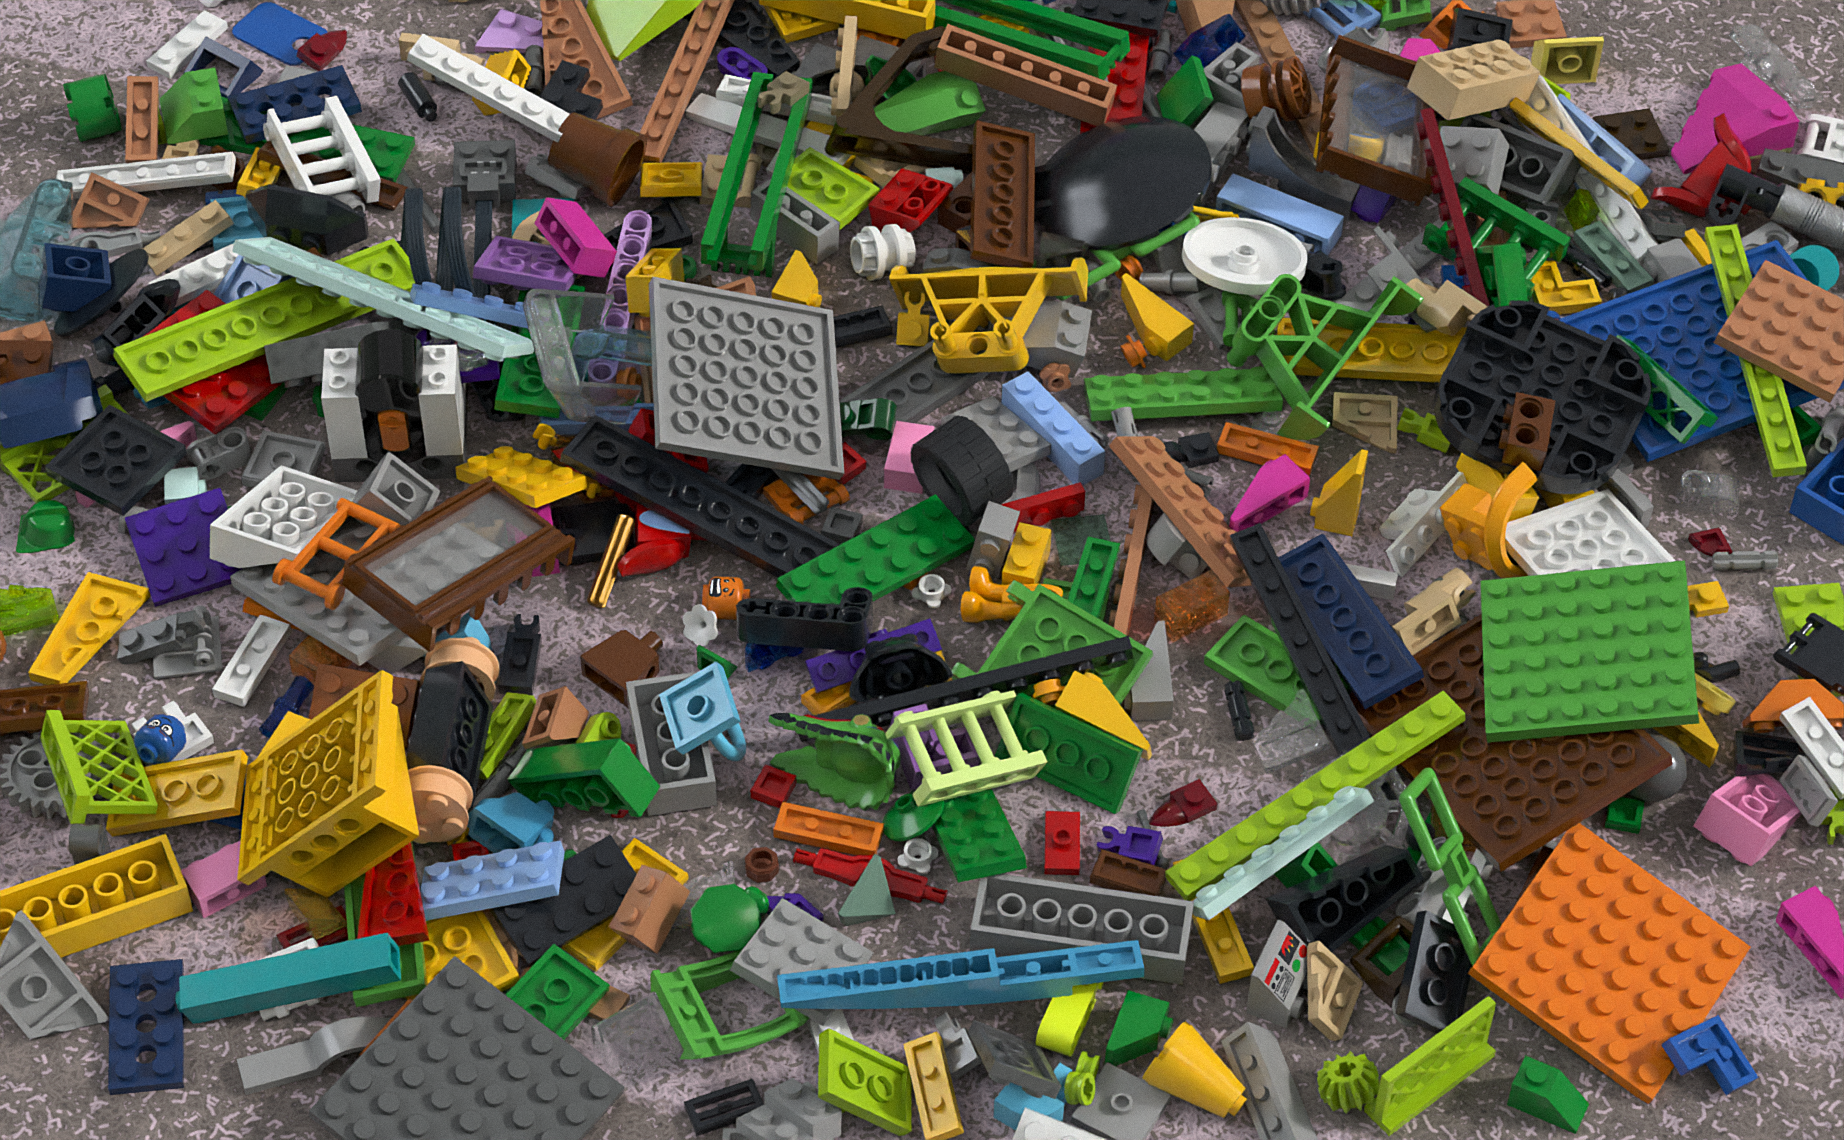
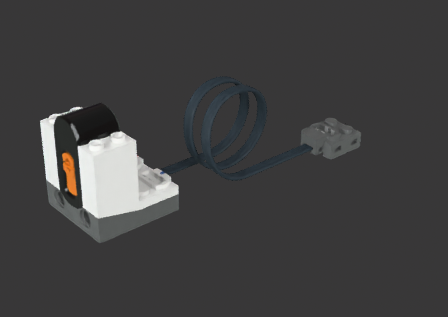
M515 140L454 142L453 188L445 187L443 189L440 213L436 284L441 286V290L453 292L454 282L455 288L467 290L472 293L473 297L484 299L485 295H490V285L483 283L482 279L473 278V285L471 282L463 243L461 202H469V208H475V265L492 240V208H500V199L501 201L516 199L517 154ZM407 188L404 195L400 247L409 257L415 284L422 285V282H432L423 234L422 188ZM384 329L364 336L358 343V348L324 349L321 400L335 482L366 481L388 451L424 479L457 478L455 467L466 463L468 383L461 384L457 345L422 346L420 340L410 333L396 329Z

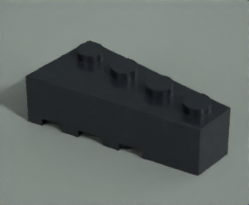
M1384 845L1265 899L1276 919L1285 922L1307 946L1309 943L1320 941L1327 949L1333 952L1424 878L1409 850Z

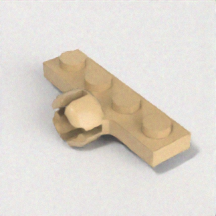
M845 16L844 28L839 27L838 45L842 46V51L836 50L835 68L840 69V72L834 74L829 83L830 97H832L831 115H836V119L850 106L851 101H854L865 87L862 77L854 72L857 16Z

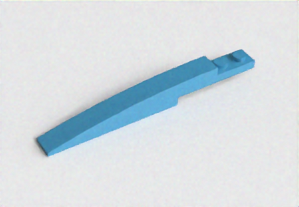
M1133 940L996 957L995 949L992 948L777 975L781 1008H923L1072 995V986L1144 977V964L1139 941Z

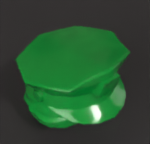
M736 884L707 887L690 910L692 919L691 932L697 942L714 953L743 950L760 928L761 917L767 913L769 908L768 897L761 890L753 886L747 887L745 890Z

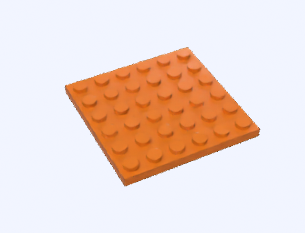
M1578 823L1564 833L1475 961L1468 974L1635 1097L1649 1104L1674 1068V1064L1663 1049L1662 1044L1669 1038L1703 1023L1751 946L1581 823Z

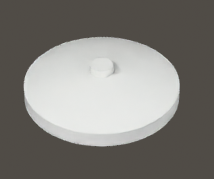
M1227 217L1202 222L1197 227L1188 231L1183 242L1182 260L1186 268L1196 278L1210 286L1237 294L1264 295L1279 275L1291 274L1301 281L1306 271L1307 252L1303 244L1294 235L1276 225L1249 218Z

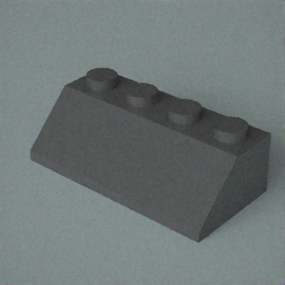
M1473 114L1465 116L1460 127L1500 129L1509 144L1500 188L1542 205L1566 193L1581 168L1572 150L1482 115Z

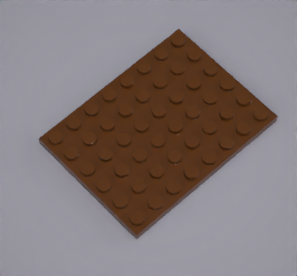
M1482 614L1413 655L1423 670L1424 677L1367 709L1363 708L1353 692L1349 694L1370 737H1373L1443 690L1465 712V721L1396 767L1411 782L1423 769L1431 768L1434 770L1461 833L1500 872L1673 764L1671 754L1643 728L1487 743ZM1425 788L1422 793L1432 802Z

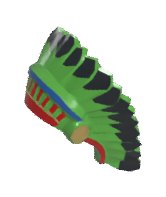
M774 713L769 716L768 722L775 726L795 731L797 734L807 735L809 738H815L814 744L816 747L814 749L809 745L802 749L776 754L770 761L774 768L796 775L797 783L807 784L810 791L818 792L821 797H831L835 803L844 802L849 809L859 807L866 811L871 807L874 810H878L882 802L888 803L889 796L895 787L896 770L901 762L900 751L893 739L887 740L886 732L882 728L871 723L869 716L860 714L848 720L823 719L809 714L799 716L792 713Z

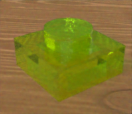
M1578 189L1563 210L1574 231L1590 225L1600 212L1591 193L1586 189Z

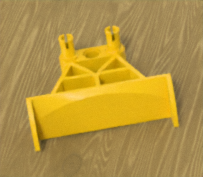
M1082 257L1073 259L1071 267L1064 268L979 267L909 274L906 267L898 265L892 268L889 280L902 309H908L904 300L907 291H910L909 298L911 302H920L922 291L926 295L925 302H931L939 320L930 329V335L934 340L932 348L937 362L944 372H1004L1020 370L1028 363L1029 354L1023 337L1045 296L1078 295L1080 302H1087L1088 266ZM1003 317H1013V319L1010 321L1008 319L1005 320ZM986 318L994 325V331L973 332ZM956 319L950 326L946 322V320ZM980 350H986L982 354H976Z

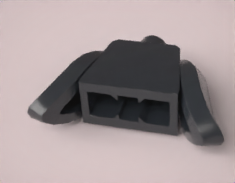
M166 279L142 288L133 302L96 338L90 341L92 353L96 359L106 366L118 368L119 364L113 357L114 348L143 337L160 321L171 314L180 293L179 281Z

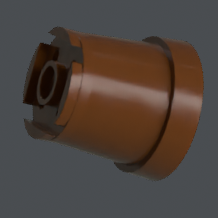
M572 112L563 121L558 132L562 133L559 142L554 140L552 142L548 155V164L555 170L591 190L594 197L613 207L618 204L632 186L640 170L646 152L647 138L644 134L631 129L620 130L582 114Z

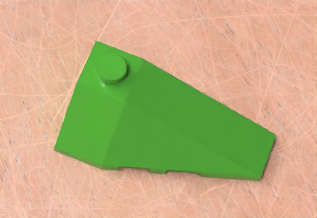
M946 71L926 75L873 108L877 118L883 125L893 131L916 135H927L972 125L986 111L976 83Z

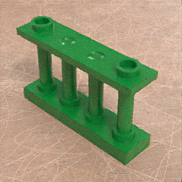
M1464 177L1457 189L1463 215L1465 217L1468 212H1473L1485 219L1470 238L1474 253L1475 248L1482 245L1495 227L1511 234L1506 243L1520 242L1521 244V242H1524L1538 250L1524 268L1525 279H1528L1531 289L1530 297H1527L1528 301H1530L1535 286L1530 280L1547 258H1552L1559 263L1566 255L1571 237L1471 179ZM1429 222L1425 227L1422 244L1427 246L1430 251L1441 254L1454 262V258H1457L1455 249H1449L1446 231L1449 229L1447 222L1441 228Z

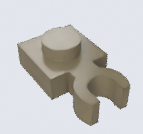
M785 71L767 85V91L759 94L758 107L762 108L770 104V113L776 114L781 110L783 103L792 106L808 94L810 82Z

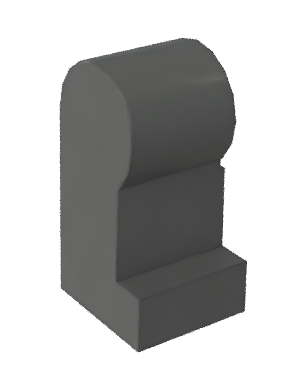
M102 824L90 826L71 825L69 852L72 854L74 865L112 852Z

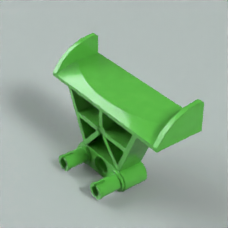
M1282 274L1274 280L1243 320L1233 336V347L1227 353V360L1232 366L1241 367L1249 356L1256 353L1292 408V412L1277 432L1278 435L1294 440H1310L1322 435L1328 429L1330 423L1311 408L1382 314L1404 315L1413 312L1423 302L1424 298L1395 276H1393L1372 308L1367 312L1301 293L1300 281L1295 276ZM1289 313L1296 335H1271L1285 315ZM1311 319L1321 321L1315 330ZM1327 324L1354 331L1338 352L1317 338ZM1304 355L1324 370L1308 392L1305 391L1292 371ZM1283 356L1294 357L1288 364Z

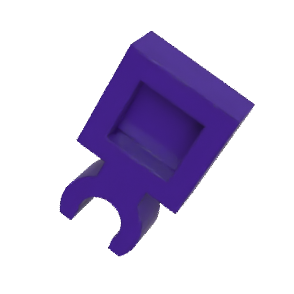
M1104 826L1102 828L1104 837L1112 839V841L1109 843L1097 842L1096 846L1099 852L1103 849L1151 865L1155 864L1163 841L1161 831L1128 826L1126 833L1122 834L1112 826Z

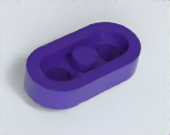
M728 47L721 50L717 55V67L723 75L727 74L751 80L753 72L768 73L767 67L740 48Z

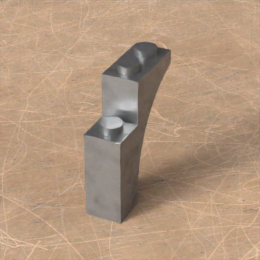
M861 35L856 44L854 72L865 80L869 75L865 62L871 55L889 60L900 47ZM816 43L810 53L804 55L799 69L796 72H792V74L797 77L811 78L812 93L818 94L829 90L831 78L834 74L840 72V69L835 68L837 49ZM926 58L909 63L905 68L917 81L926 75Z
M1263 106L1258 117H1252L1248 127V134L1252 135L1245 153L1249 157L1248 170L1279 179L1277 188L1281 189V192L1344 216V220L1349 221L1354 212L1350 209L1361 185L1340 178L1337 174L1331 175L1330 172L1325 170L1323 173L1315 171L1316 162L1302 152L1288 137L1278 120L1275 109Z

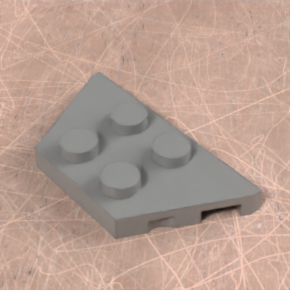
M22 910L17 912L0 946V1004L29 1039L106 1022L109 1019L106 1012Z

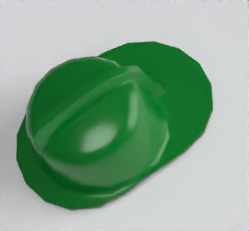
M43 500L35 503L26 514L21 515L16 552L35 553L59 549L75 542V525L68 507L56 500Z

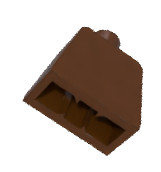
M621 630L580 656L582 675L628 708L626 682L655 678L658 675L660 669L657 651L663 647V642L653 631H649L639 640L627 630Z

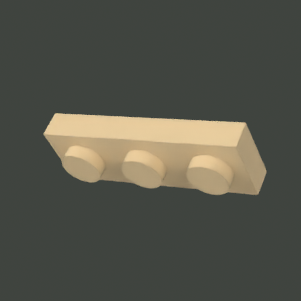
M214 200L144 247L143 249L149 255L147 264L156 275H159L234 223L221 205Z

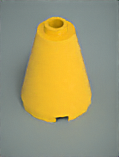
M1186 1021L1183 1022L1165 1043L1158 1057H1155L1142 1079L1151 1086L1222 1118H1225L1228 1113L1235 1117L1247 1101V1098L1242 1095L1246 1088L1196 1029Z

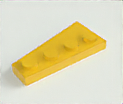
M87 572L28 672L30 680L45 685L68 683L151 597L149 588Z

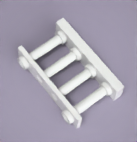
M337 96L325 98V108L321 115L281 123L274 109L267 110V123L263 124L265 138L267 141L272 142L295 189L323 195L357 190L362 192L367 203L379 201L381 179ZM320 127L329 129L332 135L291 144L287 136L290 133ZM329 148L340 150L342 157L302 165L297 156ZM340 169L351 171L353 178L315 186L312 185L308 177Z

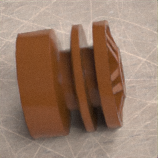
M1287 57L1284 61L1280 59L1275 60L1272 63V68L1268 64L1262 63L1246 67L1243 70L1241 89L1249 119L1260 112L1263 106L1275 109L1279 122H1281V118L1287 122H1292L1296 118L1301 120L1310 116L1312 109L1310 84L1304 66L1298 57Z

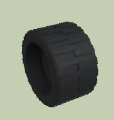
M959 415L953 417L911 447V463L928 497L936 494L964 527L970 526L983 517L989 501L1002 504L1013 495L1012 474L1001 451L987 433L977 423L967 417Z

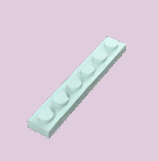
M1353 786L1340 789L1334 794V800L1325 806L1321 805L1307 813V819L1302 823L1284 829L1279 834L1280 838L1271 845H1264L1256 849L1251 855L1252 858L1245 864L1230 868L1224 873L1225 878L1217 884H1211L1199 890L1196 894L1197 898L1193 900L1194 916L1206 920L1212 919L1370 805L1374 800L1368 789Z

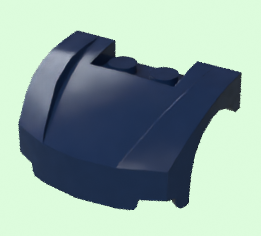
M85 358L53 365L54 372L0 385V441L4 448L16 447L81 430L83 427L82 420L96 418L103 411L94 378Z

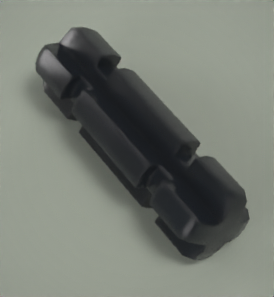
M1239 680L1229 681L1225 684L1224 692L1226 700H1229L1228 708L1232 724L1235 726L1236 739L1239 741L1251 740L1254 737L1255 730L1253 722L1250 720L1251 714L1247 698L1243 694L1245 693L1243 683Z

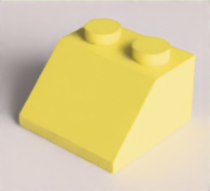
M1603 37L1537 40L1534 41L1531 63L1540 71L1539 75L1544 76L1555 84L1596 82L1604 39Z

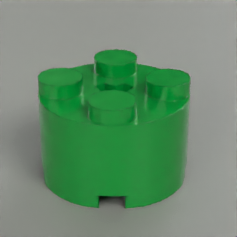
M98 74L63 84L67 100H72V103L67 104L72 122L76 121L79 123L75 127L80 142L114 134L122 130L118 109L115 107L114 96L106 74Z

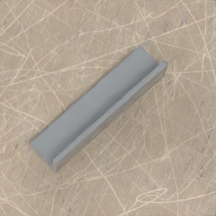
M1247 1022L1223 1039L1221 1042L1234 1075L1246 1088L1242 1095L1247 1098L1246 1105L1260 1140H1318L1274 1032Z

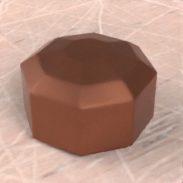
M767 847L753 848L745 856L747 877L757 883L771 881L779 873L777 853Z

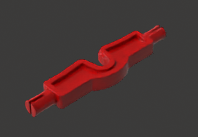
M797 848L793 862L813 867V873L832 878L854 887L873 855L849 856L824 848L819 849L818 854ZM881 858L892 897L903 898L917 903H921L922 899H927L944 905L948 890L929 886L928 878L896 869L890 862Z

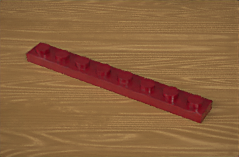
M1433 108L1420 110L1419 122L1415 123V131L1418 141L1423 140L1425 149H1423L1425 166L1432 169L1433 176L1430 177L1433 194H1439L1441 203L1438 204L1440 219L1442 222L1446 221L1449 230L1446 231L1449 249H1455L1457 258H1454L1456 274L1458 277H1463L1465 285L1462 286V290L1486 306H1490Z

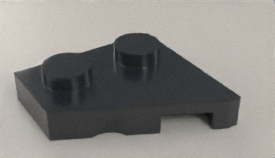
M1456 8L1454 9L1447 51L1494 40H1502L1509 44L1513 20Z
M1737 730L1735 732L1733 741L1735 776L1785 772L1798 754L1806 757V753L1795 739Z

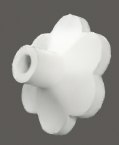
M702 604L693 606L692 611H688L683 615V623L685 625L684 636L694 641L697 646H706L709 640H714L718 634L716 614L713 611H707L706 607Z

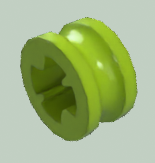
M1082 1051L1075 1072L1080 1073V1075L1083 1072H1090L1095 1080L1101 1056L1089 1057L1088 1052Z
M1072 1071L1067 1075L1064 1085L1067 1103L1070 1105L1080 1103L1084 1106L1092 1103L1095 1095V1080L1090 1072H1083L1080 1075V1073Z

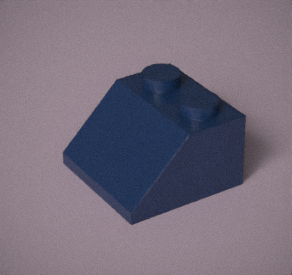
M44 243L39 271L42 308L50 309L54 312H74L110 290L112 283L108 250Z

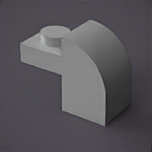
M1163 513L1147 533V545L1152 554L1164 566L1170 562L1188 578L1195 581L1208 564L1168 516Z

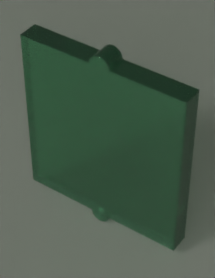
M1077 514L1073 518L1051 520L1061 566L1079 564L1088 536L1110 541L1105 514L1082 517Z

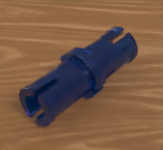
M296 676L285 694L275 700L273 704L274 709L259 727V731L263 736L270 738L288 711L297 715L300 714L299 708L314 690V685L310 680L303 676Z

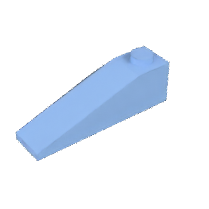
M1560 93L1557 98L1597 156L1641 187L1653 171L1628 148ZM1575 182L1574 185L1577 191L1589 202V200L1586 198L1578 184Z

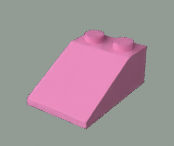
M1769 774L1736 776L1711 794L1693 827L1701 831L1707 840L1718 843L1731 852L1732 857L1737 861L1752 866L1763 858L1802 813L1782 784Z

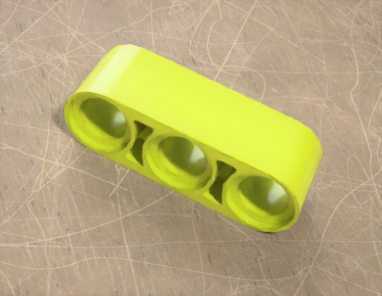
M1103 982L1072 986V995L1052 997L1039 1026L1035 1045L1071 1057L1096 1003L1097 989H1102Z

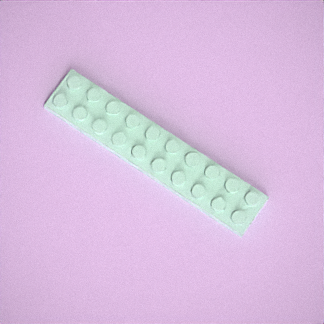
M272 237L239 239L234 242L232 252L244 256L243 261L258 266L264 264L269 266V271L281 276H288L289 274L296 277V282L305 286L317 285L322 287V292L334 297H341L342 295L350 298L349 303L364 308L370 306L376 309V314L383 317H398L403 319L405 326L415 329L423 327L430 330V335L435 338L444 340L451 338L458 341L457 346L463 349L484 351V356L488 359L503 361L504 358L508 357L519 359L521 355L533 354L536 345L534 340L472 316L414 304L410 297V292Z

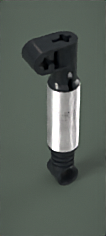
M1728 163L1725 165L1705 210L1706 220L1711 226L1731 225L1739 215L1743 204H1746L1764 212L1766 218L1776 221V223L1779 222V224L1785 225V227L1793 228L1795 231L1798 230L1802 234L1805 233V235L1813 237V239L1816 238V240L1822 241V243L1825 242V244L1827 243L1830 246L1836 247V249L1839 248V250L1842 249L1844 251V209L1842 207L1834 206L1831 202H1825V200L1818 199L1814 195L1811 196V194L1791 187V185L1788 186V184L1784 183L1775 184ZM1717 193L1739 201L1738 205L1733 202L1728 204L1726 207L1728 214L1723 218L1718 216L1719 210L1715 208H1719L1725 199L1717 196Z

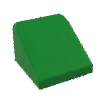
M701 645L696 648L697 667L699 670L706 668L714 662H718L723 666L728 679L738 668V666Z

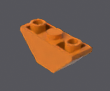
M1815 679L1780 680L1742 721L1743 728H1753L1754 733L1775 731L1774 727L1785 726L1779 719L1783 711L1810 697L1835 730L1842 729V724H1844V704Z

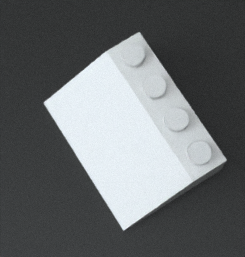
M281 465L210 524V559L236 568L279 563L283 558L293 561L338 511L336 505L339 499L345 498L352 502L357 490Z

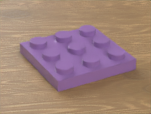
M495 236L473 269V278L482 279V282L485 284L497 285L504 283L513 285V288L518 290H530L531 288L543 290L545 294L550 296L566 294L578 274L572 272L552 245L502 236Z

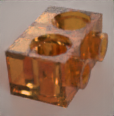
M1212 570L1207 571L1157 596L1154 621L1157 623V621L1165 620L1166 635L1172 642H1175L1227 616L1230 591Z

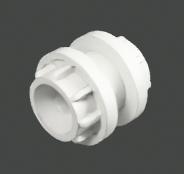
M897 224L885 225L881 233L875 226L864 227L851 240L850 258L852 266L856 273H859L860 276H866L869 281L880 280L885 271L889 270V273H891L892 268L895 266L903 265L909 270L915 263L916 252L913 237L906 229H901Z

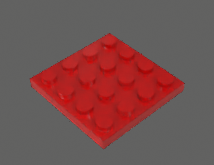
M205 290L146 335L226 303L209 290ZM266 354L163 396L216 435L283 382L271 384Z

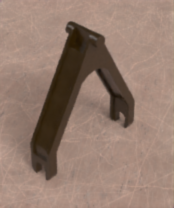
M944 26L912 34L906 39L844 113L837 117L831 135L824 147L828 155L836 156L838 153H845L930 168L954 167L955 170L961 169L962 173L966 174L972 172L973 144L893 131L883 125L873 109V106L909 63L936 56L937 46L946 29Z

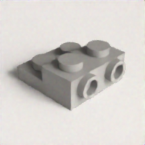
M791 1078L764 1092V1105L737 1118L736 1131L748 1140H832L841 1135L842 1111L841 1108L818 1098L817 1092L811 1083L805 1082L801 1084L794 1078Z

